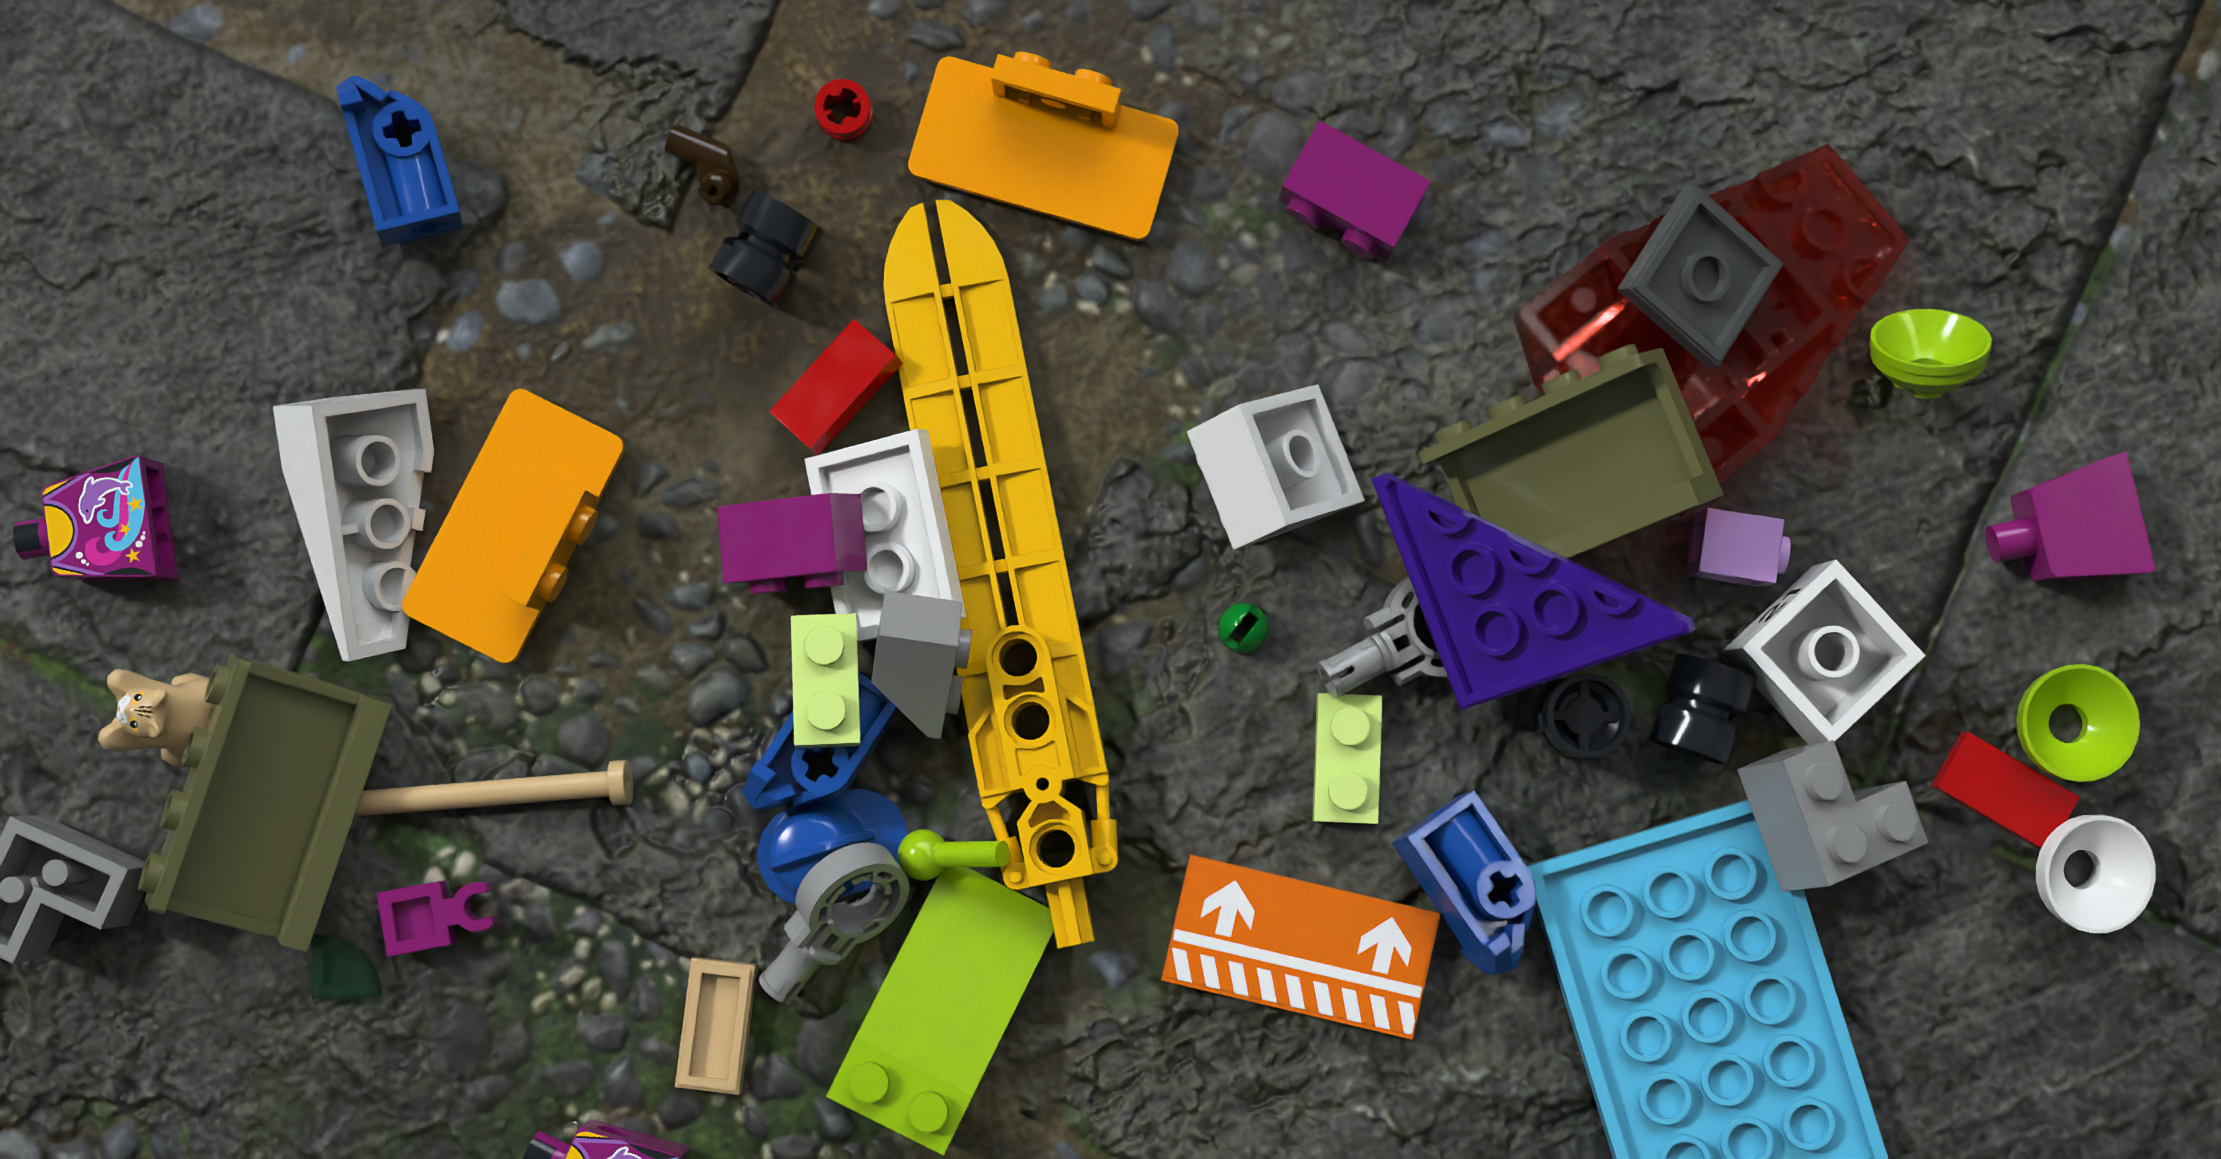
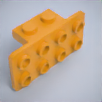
M1016 52L1014 58L998 54L994 68L950 56L944 57L938 62L908 161L910 173L915 178L1134 241H1142L1148 237L1178 139L1179 129L1175 121L1121 105V89L1113 87V81L1101 73L1078 69L1074 76L1050 69L1052 65L1050 61L1032 53Z
M514 390L509 395L403 599L402 608L405 614L501 663L509 664L515 662L519 658L547 602H553L562 590L569 572L566 565L576 545H582L594 528L598 517V511L595 508L625 452L624 441L617 435L527 390Z

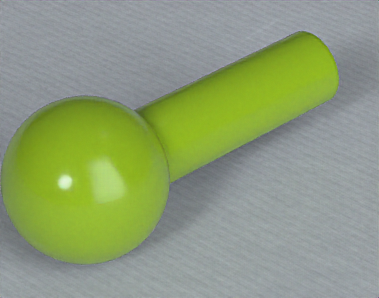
M919 829L903 838L898 848L897 857L899 865L906 875L915 880L925 881L937 877L945 868L1005 867L1010 859V849L1005 841L945 842L936 832Z

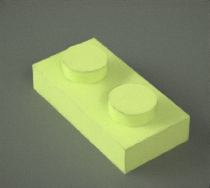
M856 613L791 616L795 748L861 746Z
M1330 693L1317 694L1312 821L1378 824L1383 696L1343 694L1342 697L1334 699Z

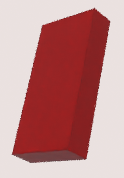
M853 319L771 408L769 413L816 455H820L903 362L895 353Z
M1970 732L1960 733L1930 786L2039 851L2047 837L2058 826L2068 820L2080 796Z

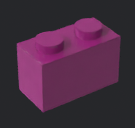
M1319 120L1283 183L1278 200L1288 205L1285 209L1286 213L1298 222L1314 229H1318L1322 223L1342 234L1341 243L1354 253L1368 259H1374L1375 255L1378 254L1388 260L1431 181Z
M824 493L717 506L723 583H749L750 595L787 592V579L805 578V589L843 586V573L867 571L861 494Z

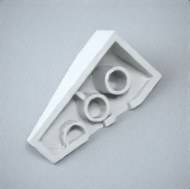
M426 389L331 397L273 406L282 471L342 661H353L405 649L410 617L403 611L402 602L416 576V572L411 568L415 533L416 531H423L426 510L419 509L424 473H431L434 456Z

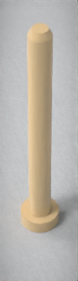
M617 760L609 762L608 771L363 790L355 815L371 816L608 796L613 806L629 805L633 800V775L628 760Z

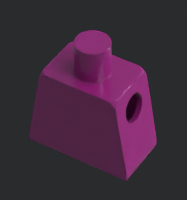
M2127 452L2093 461L2011 495L2010 503L2014 520L1989 525L1985 530L1986 546L1991 559L1995 563L2024 557L2028 576L2032 582L2124 578L2156 571Z

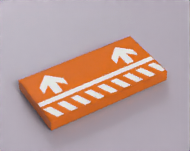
M1190 854L1161 981L1413 1040L1441 913Z

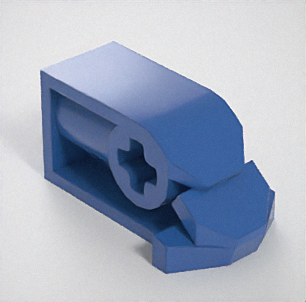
M359 76L349 77L337 85L338 98L382 248L462 229L460 211L435 124L428 110L406 95L392 89L387 93L373 82ZM409 130L413 145L400 147L396 132Z
M859 673L861 746L795 748L792 711L760 761H757L751 769L742 793L758 812L778 808L793 803L797 809L825 803L842 796L850 788L900 710L871 683L869 678ZM827 752L834 754L832 763L837 774L833 778L822 774L816 782L809 780L812 771L806 763L807 759L811 755L822 759Z
M1475 790L1453 798L1394 840L1392 845L1463 946L1460 951L1467 961L1487 975H1494L1512 971L1518 966L1524 946V931L1529 929L1535 907L1536 885L1530 870ZM1499 880L1504 889L1497 895L1499 902L1492 903L1487 894L1494 887L1492 881Z

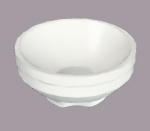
M2082 815L2069 819L2058 826L2045 840L2036 864V883L2039 895L2046 908L2056 918L2072 928L2093 934L2119 930L2134 921L2149 902L2156 881V865L2152 850L2145 837L2134 826L2124 820L2106 815ZM2084 850L2092 859L2093 870L2091 876L2084 884L2073 887L2065 878L2064 865L2072 853Z

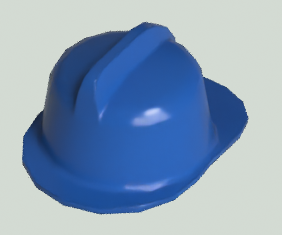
M866 789L847 790L842 796L821 804L797 809L792 806L775 815L763 830L757 849L759 871L770 890L782 900L795 904L798 888L807 873L827 855L848 845L857 843L879 844L888 849L899 864L897 857L898 848L903 838L908 835L907 823L894 803L884 795ZM848 880L843 883L846 890L837 899L868 890L873 884L878 883H872L869 880L853 885Z

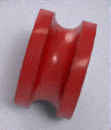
M843 78L832 80L822 86L816 95L814 103L816 118L825 134L834 140L845 142L856 140L864 135L871 126L873 118L871 101L864 88L855 81ZM846 96L855 98L852 101L855 110H860L857 118L846 116L841 125L833 123L835 120L834 114L831 109L828 110L831 102L842 104Z

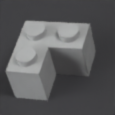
M1834 740L1789 748L1737 769L1782 892L1828 887L1929 843L1907 782L1903 781L1852 791Z
M43 815L10 816L0 836V958L13 964L45 958L65 914L100 930L130 925L145 893L138 890V885L146 861Z

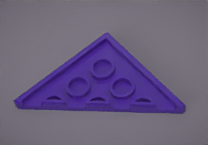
M1385 473L1371 478L1461 711L1676 638L1696 629L1692 618L1398 477Z

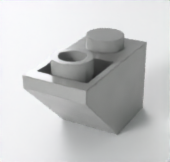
M884 591L871 683L927 737L941 739L945 713L957 715L960 704L963 676L953 675L954 667L966 669L970 652L972 630L960 628L962 602Z

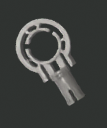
M1409 576L1393 588L1385 601L1383 609L1363 619L1367 630L1376 628L1397 617V622L1369 635L1363 641L1340 653L1317 662V670L1321 679L1326 676L1331 677L1346 669L1345 674L1324 684L1334 699L1342 697L1344 693L1384 672L1398 668L1416 657L1418 660L1415 663L1390 675L1396 685L1401 686L1418 676L1427 678L1448 677L1439 653L1426 647L1419 640L1415 632L1414 610L1419 601ZM1405 596H1407V600L1402 606V602ZM1399 637L1403 647L1397 650L1393 640ZM1431 660L1440 661L1441 666H1433Z
M875 843L848 845L827 855L807 873L796 894L795 904L797 910L784 925V930L791 940L786 944L779 956L759 976L760 985L772 998L781 1003L783 1001L786 1004L792 1003L805 986V983L821 965L838 964L841 959L844 960L856 944L869 940L879 934L899 915L908 898L909 881L888 849ZM848 880L853 885L869 880L872 883H878L870 887V891L863 899H857L849 905L845 901L833 904L837 897L846 890L843 883Z

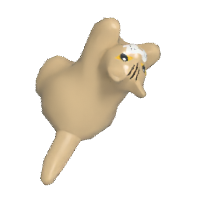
M113 670L108 675L107 685L116 696L118 702L117 714L112 723L104 727L99 733L98 741L101 747L111 751L159 748L161 749V759L175 767H190L182 764L187 741L194 727L205 728L213 705L204 702L209 677L189 673L174 677L171 684L129 670Z

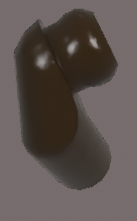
M675 124L668 135L665 153L695 165L701 185L698 191L703 201L713 206L733 201L739 192L741 179L731 149L723 142Z

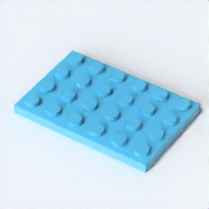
M1748 799L1526 865L1535 881L1536 911L1613 1159H1888L1804 890L1781 891Z

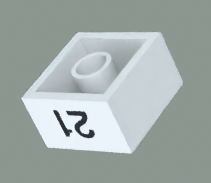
M1837 560L1813 565L1722 651L1740 671L1757 679L1755 687L1809 745L1830 740L1835 742L1926 656Z

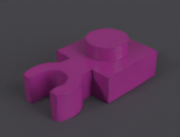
M446 880L376 893L387 957L456 944L454 925L457 924L473 932L491 929L498 925V916L478 918L472 913L470 908L473 897L477 894L493 891V884L484 881L467 884L457 891L454 898H449Z

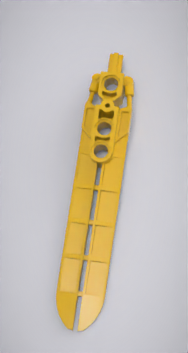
M935 200L951 283L940 285L924 203H920L908 210L891 240L884 270L885 304L895 354L903 362L898 371L910 431L915 429L928 430L967 616V618L961 619L960 628L972 630L967 668L956 667L958 676H963L961 695L982 806L987 812L996 840L1005 841L1010 849L1008 864L1005 867H1000L1005 885L1013 890L1045 885L1058 949L1095 941L1083 877L1109 872L1117 867L1119 862L1117 819H1110L1109 772L1006 267L994 240L981 223L968 211L951 200ZM953 298L955 300L969 374L958 376L944 300ZM969 389L973 391L987 466L976 468L961 392ZM989 480L991 482L1005 559H994L979 482ZM1009 573L1019 625H1007L998 579L999 574ZM1026 643L1033 646L1037 653V662L1034 669L1024 676L1014 677L1007 674L1004 668L1006 652L1016 644ZM1031 705L1045 708L1049 715L1047 731L1035 740L1021 738L1016 730L1018 714L1024 708ZM1080 780L1096 785L1097 820H1091L1092 846L1085 812L1063 798L1066 791V783ZM1044 781H1048V788L1042 791L1041 784ZM1025 791L1032 801L1017 822L1022 847L1021 852L1016 836L1009 838L998 806L1013 793ZM1055 830L1067 832L1075 844V853L1072 860L1060 868L1049 866L1043 860L1040 853V845L1043 838Z

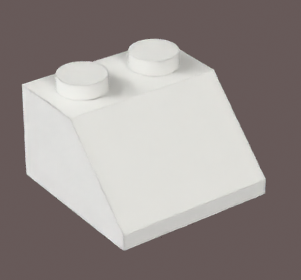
M1318 384L1239 404L1187 431L1196 454L1197 463L1204 474L1219 512L1221 523L1227 532L1233 550L1276 537L1365 501Z

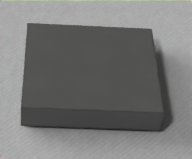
M1690 185L1682 188L1617 290L1703 366L1719 367L1784 263L1699 186Z

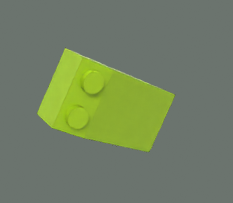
M969 867L945 868L938 875L826 1097L944 1156L1054 932L1049 907Z

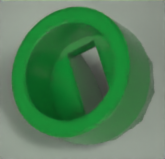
M1251 603L1234 604L1228 607L1219 619V639L1228 650L1234 653H1252L1259 649L1268 637V619L1259 607ZM1250 612L1258 621L1238 644L1229 635L1242 623L1245 615Z

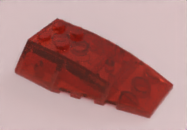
M1829 144L1763 171L1753 179L1739 185L1729 186L1709 195L1784 263L1719 367L1703 366L1617 290L1666 215L1664 214L1655 218L1649 224L1630 232L1627 230L1606 240L1513 315L1533 383L1541 394L1545 395L1541 384L1567 372L1578 369L1581 377L1584 378L1600 371L1601 368L1597 359L1624 346L1635 344L1638 353L1663 348L1719 484L1724 482L1777 437L1788 421L1787 416L1795 404L1807 393L1819 375L1817 372L1834 348L1839 346L1851 328L1850 324L1861 307L1868 303L1910 241L1909 237ZM1689 510L1684 511V512H1682V513H1679V514H1677V515L1683 516V515L1686 514Z

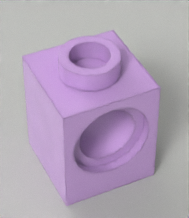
M1706 508L1695 513L1686 576L1760 588L1776 583L1777 574L1783 575L1785 573L1790 557V538L1782 536L1785 519Z

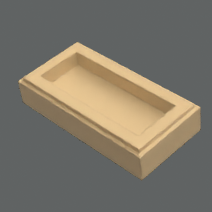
M701 957L691 958L675 1087L736 1095L742 1092L758 964Z

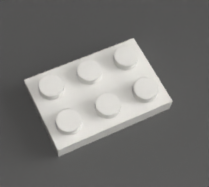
M915 429L804 459L811 495L824 493L861 494L867 571L843 573L844 585L830 587L835 613H856L858 644L877 639L884 591L962 602L961 619L967 618L928 430Z

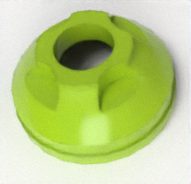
M1911 309L1893 313L1876 322L1871 329L1870 356L1873 364L1884 376L1894 383L1896 388L1907 390L1917 398L1936 399L1941 398L1947 391L1957 390L1958 387L1967 384L1984 371L1991 352L1992 338L1989 331L1982 324L1967 316L1945 310Z
M2086 664L2064 665L2052 669L2037 678L2025 691L2019 703L2016 718L2017 734L2022 748L2030 760L2041 770L2059 779L2073 782L2095 781L2107 777L2121 768L2132 755L2138 742L2140 731L2139 711L2134 697L2126 685L2112 673L2100 667ZM2062 704L2073 707L2078 711L2082 719V730L2079 736L2069 743L2057 740L2049 729L2051 713Z

